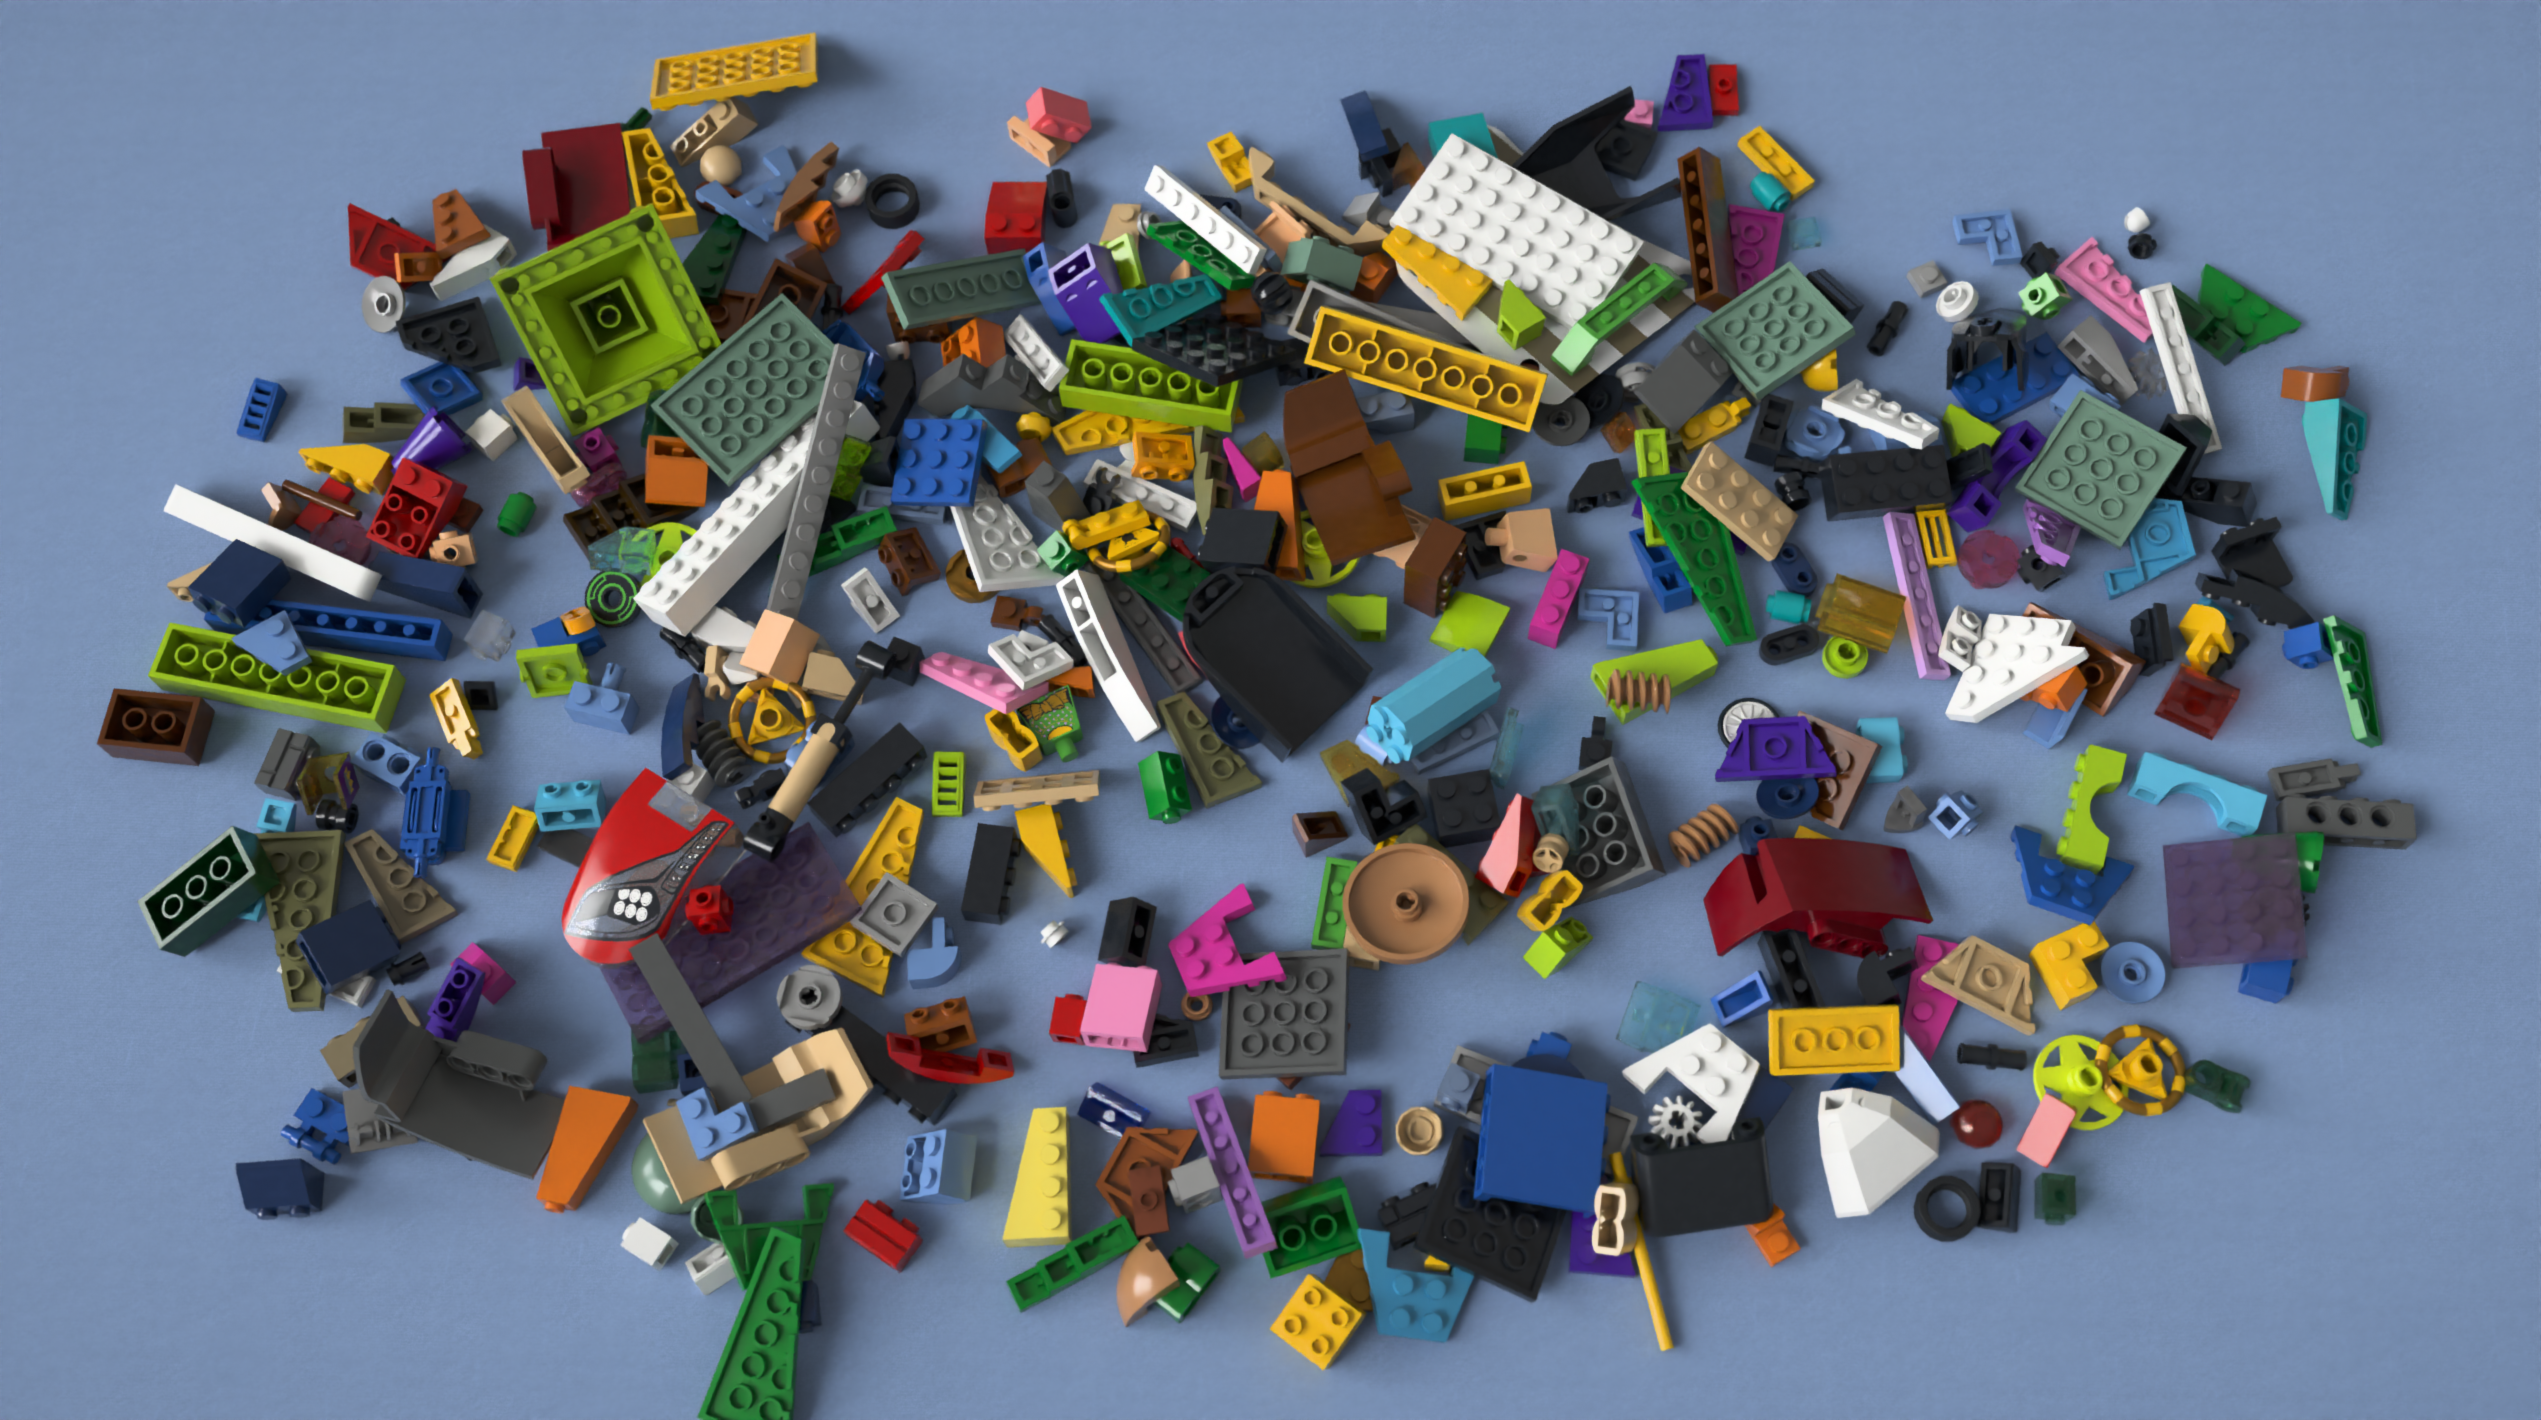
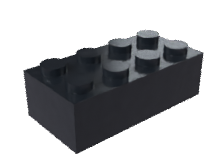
M1944 445L1926 446L1922 450L1902 448L1829 455L1818 464L1827 522L1881 517L1888 512L1913 514L1918 511L1944 509L1953 502Z

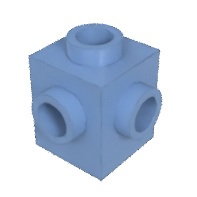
M1960 790L1952 795L1949 792L1944 794L1934 804L1937 808L1928 818L1941 833L1951 840L1960 834H1963L1965 837L1969 835L1979 825L1976 820L1984 812L1978 807L1979 804L1972 795Z

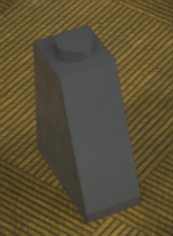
M1043 461L1025 480L1032 514L1054 530L1064 533L1062 526L1065 521L1069 519L1080 521L1091 517V514L1067 476L1047 462Z

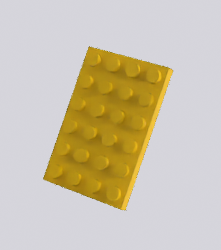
M816 32L655 59L650 93L652 110L668 111L683 104L697 106L704 101L713 99L721 102L737 95L751 97L770 90V92H780L785 90L786 87L796 85L799 88L809 87L814 82H818V41Z

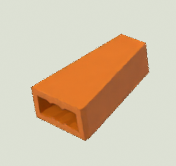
M1282 469L1263 471L1254 510L1278 511L1288 525L1275 575L1282 580L1305 582L1306 573L1304 549L1302 546L1303 536L1299 488L1291 472Z
M569 1086L536 1199L545 1205V1210L564 1214L565 1209L577 1210L637 1112L639 1105L631 1097Z

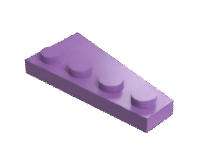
M2027 498L2022 509L2036 554L2041 555V559L2050 565L2057 566L2060 564L2065 567L2081 526L2069 522L2055 512Z

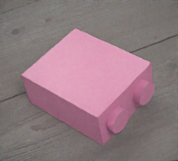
M1118 963L1096 964L1080 1028V1033L1086 1046L1138 1052L1148 1051L1162 989L1158 970L1148 966H1138L1137 968L1125 967Z

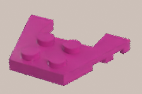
M1244 883L1239 884L1168 943L1190 997L1230 991V987L1243 984L1253 987L1259 986L1261 981L1274 979L1275 982H1282L1287 980L1275 951L1244 965L1226 925L1228 922L1256 910Z

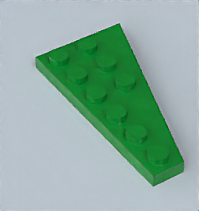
M1689 472L1641 477L1631 481L1725 646L1747 644L1756 641L1757 636L1729 529L1680 488Z
M776 1226L771 1227L697 1418L701 1420H793L805 1238Z

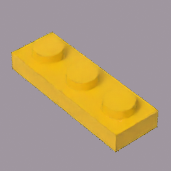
M1760 125L1738 140L1737 147L1762 172L1766 171L1768 174H1773L1791 192L1789 198L1791 201H1794L1813 188L1815 180Z

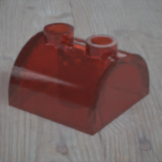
M2181 662L2169 680L2154 715L2212 741L2238 700L2241 689Z

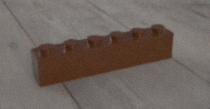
M1699 146L1678 158L1677 162L1695 302L1714 313L1739 295L1721 162L1718 157Z

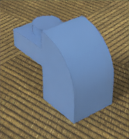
M945 917L932 918L933 948L907 950L908 981L912 989L933 988L944 985L956 975L960 968L962 954L958 946H954V929L948 926Z

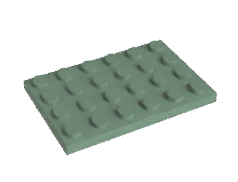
M781 293L650 406L730 487L818 410L835 345Z

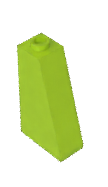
M1699 639L1598 662L1593 665L1590 678L1606 700L1608 680L1614 669L1619 670L1621 678H1623L1627 670H1630L1633 680H1635L1639 671L1644 673L1646 681L1651 673L1656 674L1658 682L1664 674H1667L1671 683L1672 699L1714 676L1718 666V657L1712 647H1707L1703 640ZM1612 699L1609 704L1622 725L1653 709L1652 703H1648L1645 711H1641L1640 703L1636 702L1633 709L1629 710L1626 700L1623 701L1620 709L1616 707L1615 699Z

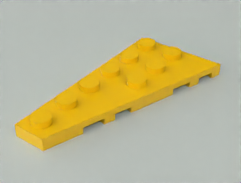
M898 797L895 798L801 953L803 958L882 998L885 995L894 953L853 927L850 921L886 872L909 885L924 812L922 809Z

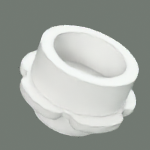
M1053 920L1041 931V934L1044 936L1041 943H1046L1051 949L1056 946L1069 933L1064 926L1065 922L1061 921L1057 924Z

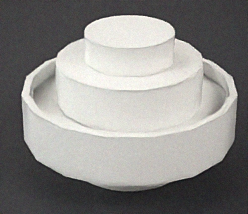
M859 170L841 175L834 183V191L831 196L832 201L840 208L861 204L865 199L867 177Z
M1955 282L1940 294L1936 303L1937 312L1945 321H1961L1969 316L1977 306L1978 292L1969 282Z

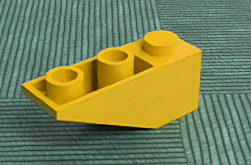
M367 444L300 449L298 452L306 462L305 466L309 470L317 474L325 472L342 484H345L346 481L352 483L357 489L367 494H370L372 491L383 495L394 477V474L391 472V469L394 468L391 463L393 460L392 455Z
M1045 804L1014 811L1025 851L1069 898L1074 897L1072 887L1078 884L1074 868L1067 869L1065 858L1071 856L1067 840H1060L1058 830L1064 829L1060 812L1053 813L1052 806Z

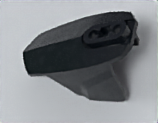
M1997 308L1969 316L1957 322L1952 327L1951 344L1947 349L1946 390H1952L1957 373L1964 369L1965 359L1966 368L1968 371H1973V365H1977V349L1981 343L1994 342L2003 354L2002 371H2007L2014 367L2015 349L2018 390L2025 391L2029 376V354L2026 349V316L2007 309Z

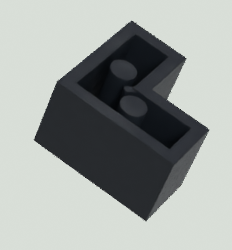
M1365 768L1340 781L1361 833L1373 845L1428 818L1418 791L1406 780H1402L1384 790L1381 780L1368 768Z

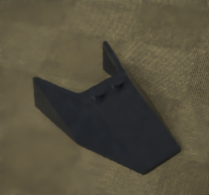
M1631 86L1554 124L1511 166L1606 221L1682 197L1681 184L1678 177L1641 196L1632 198L1619 197L1595 152L1596 145L1635 107Z

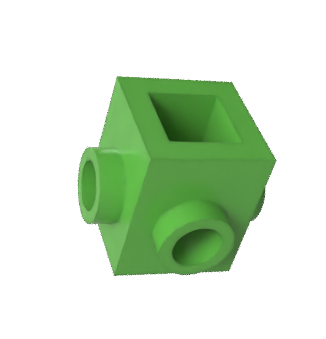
M2047 272L2040 277L2030 280L2026 284V288L2019 292L2023 300L2021 306L2026 314L2043 320L2055 317L2063 306L2073 300L2060 277Z

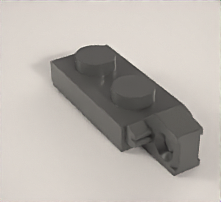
M2331 758L2270 769L2267 774L2276 801H2282L2285 797L2293 794L2312 796L2336 792L2346 787L2345 783L2356 781L2361 772L2357 763L2339 766L2338 761H2332Z

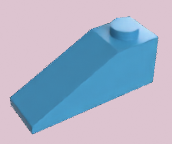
M969 405L953 413L951 419H983L988 423L982 462L998 473H1002L1022 456L1021 452L981 413Z

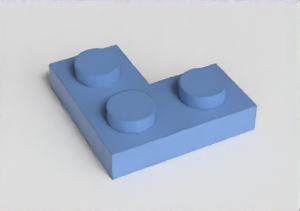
M2010 209L1954 215L1952 223L1958 245L1986 242L1992 266L2021 262L2023 256Z
M1579 588L1577 620L1607 622L1606 649L1636 651L1639 592Z
M702 1087L676 1101L699 1161H706L719 1152L759 1132L748 1102L742 1101L719 1114L710 1089Z

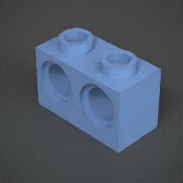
M371 732L351 759V764L363 775L406 797L409 781H414L415 768L425 765L423 761L424 755L411 747H408L407 750L399 747L400 743L387 734L380 737ZM384 753L382 758L375 760L379 754ZM409 766L404 773H400L403 767Z

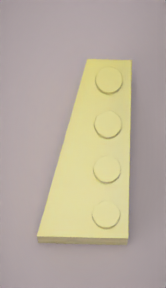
M1066 1107L1033 1109L1002 1239L1007 1248L1065 1245L1072 1241L1070 1116Z

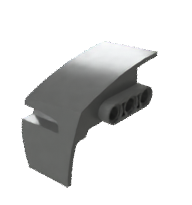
M385 991L353 1045V1060L357 1083L366 1101L379 1104L374 1112L375 1116L398 1129L444 1149L533 1180L551 1148L565 1102L564 1099L533 1090L547 1064L546 1056L536 1049L468 1030L463 1031L456 1042L436 1037L429 1030L412 1024L404 1014L393 991Z

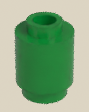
M523 492L510 494L497 518L499 521L497 528L507 535L518 537L520 533L526 530L537 509V506L533 503L534 499Z

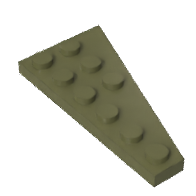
M342 830L253 833L257 835L280 881L264 894L271 930L274 931L275 949L277 956L280 958L281 977L288 1008L292 1012L324 1011L326 994L297 945L296 939L299 932L336 915L346 834Z

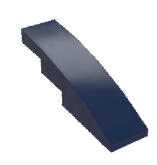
M1366 90L1340 99L1362 161L1365 162L1389 153L1387 143Z
M693 673L673 687L666 706L661 741L662 777L671 781L693 767L691 750L699 745L697 729L705 723L699 675Z

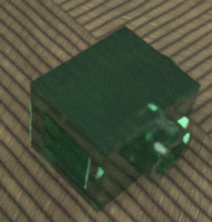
M2041 1173L2034 1180V1219H2043L2047 1225H2065V1222H2068L2076 1215V1176Z

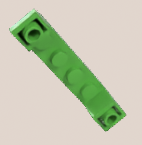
M1654 262L1578 320L1554 351L1551 359L1569 375L1573 376L1592 361L1596 346L1662 296L1667 301L1672 299L1687 287L1688 282L1668 266Z

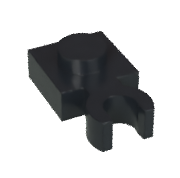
M1106 467L1096 473V483L1088 485L1082 501L1091 516L1114 509L1118 495L1111 491L1119 485L1121 475L1112 476L1111 482L1106 479L1108 470Z
M781 768L768 770L753 781L754 785L741 788L734 792L742 809H747L761 799L765 802L773 798L786 777Z

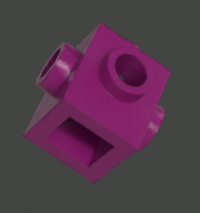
M599 427L584 433L579 439L574 441L579 451L575 455L586 468H590L597 481L622 467L615 452L619 450V447L612 436L609 434L605 437Z

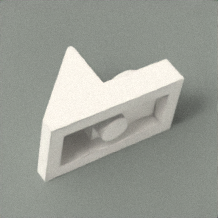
M865 567L841 584L852 601L850 605L876 634L900 616L872 574Z

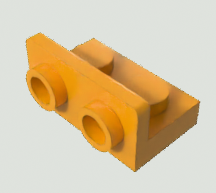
M1135 431L1132 437L1135 464L1131 470L1132 477H1140L1145 480L1169 479L1174 482L1188 479L1195 466L1190 435Z

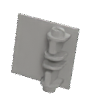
M360 1089L342 1091L351 1154L418 1143L416 1136L378 1119L374 1112L379 1104L366 1101Z

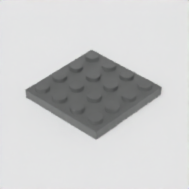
M1347 948L1275 952L1287 980L1282 982H1275L1274 979L1261 981L1259 986L1249 987L1248 984L1232 986L1230 991L1222 993L1219 1077L1222 1080L1347 1075L1350 952ZM1272 952L1240 954L1244 965Z

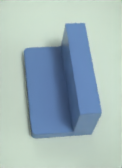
M2084 688L2068 712L2056 708L2051 710L2038 703L2022 734L2050 749L2065 736L2088 690Z

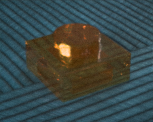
M1619 411L1616 417L1600 431L1614 453H1622L1635 440L1634 432L1637 429L1627 413Z

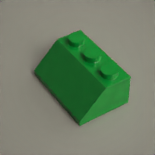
M1341 1176L1261 1202L1277 1245L1276 1249L1262 1253L1271 1279L1362 1249L1357 1235L1359 1227L1347 1188Z

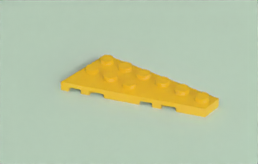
M1239 406L1234 424L1245 422V416ZM1089 410L1052 427V434L1066 456L1133 442L1132 437L1135 431L1176 435L1195 431V427Z

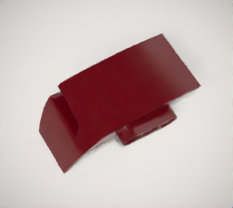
M621 123L542 132L543 148L522 151L530 221L533 230L546 229L547 251L630 213Z
M1772 838L1760 840L1757 842L1759 855L1753 856L1745 853L1737 855L1723 869L1703 899L1717 956L1722 957L1758 932L1765 930L1778 932L1787 928L1806 932L1810 944L1815 948L1865 958L1875 950L1878 957H1881L1887 953L1889 948L1883 927L1893 918L1927 924L1933 922L1906 849L1850 840L1818 838Z

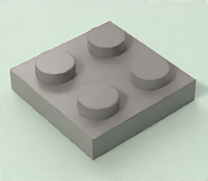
M886 872L853 916L850 923L865 935L903 958L939 907L931 899Z

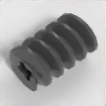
M710 720L697 729L699 745L693 750L696 751L698 758L702 760L704 767L708 769L710 776L715 778L714 781L718 787L728 788L737 785L748 778L753 769L751 765H745L747 760L744 756H739L740 749L736 746L732 747L734 741L732 738L727 737L728 732L726 729L721 728V722L719 720Z

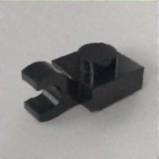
M1594 716L1591 738L1582 737L1578 770H1583L1611 757L1612 740H1603L1606 717Z

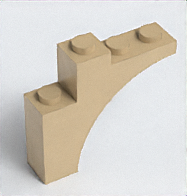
M524 386L501 400L564 494L570 492L574 495L586 488V483L590 480L589 476L591 474L561 436L529 387Z

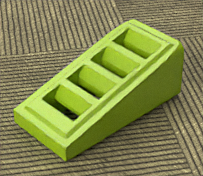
M934 752L932 817H963L967 766L964 752ZM942 776H957V780H942ZM941 789H957L956 793L941 792ZM940 800L956 801V805H940Z

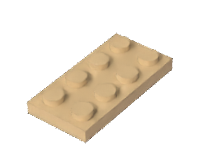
M1712 441L1704 445L1680 487L1768 562L1776 558L1798 517L1797 513Z
M1100 770L978 781L973 796L975 808L983 807V811H995L1001 809V805L1013 804L1014 808H1026L1032 806V802L1044 801L1045 805L1060 804L1063 802V799L1075 798L1077 802L1091 801L1094 799V796H1099Z

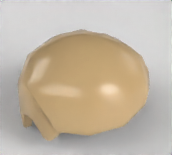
M716 145L706 150L700 160L702 177L706 181L713 182L717 180L721 185L728 186L742 174V160L728 146Z
M1412 1107L1401 1114L1395 1126L1398 1144L1404 1151L1414 1156H1428L1436 1151L1444 1140L1445 1129L1441 1118L1427 1107Z

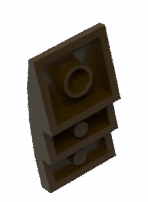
M644 473L620 481L617 490L591 498L590 506L564 514L563 522L590 564H594L627 550L634 538L643 530L660 523H678L698 511L699 507L645 503ZM660 531V532H657V533H655V534L650 535L649 537H647V538H646L644 541H642L641 543H643V542L649 540L650 538H652V537H654V536L660 534V533L663 532V531Z

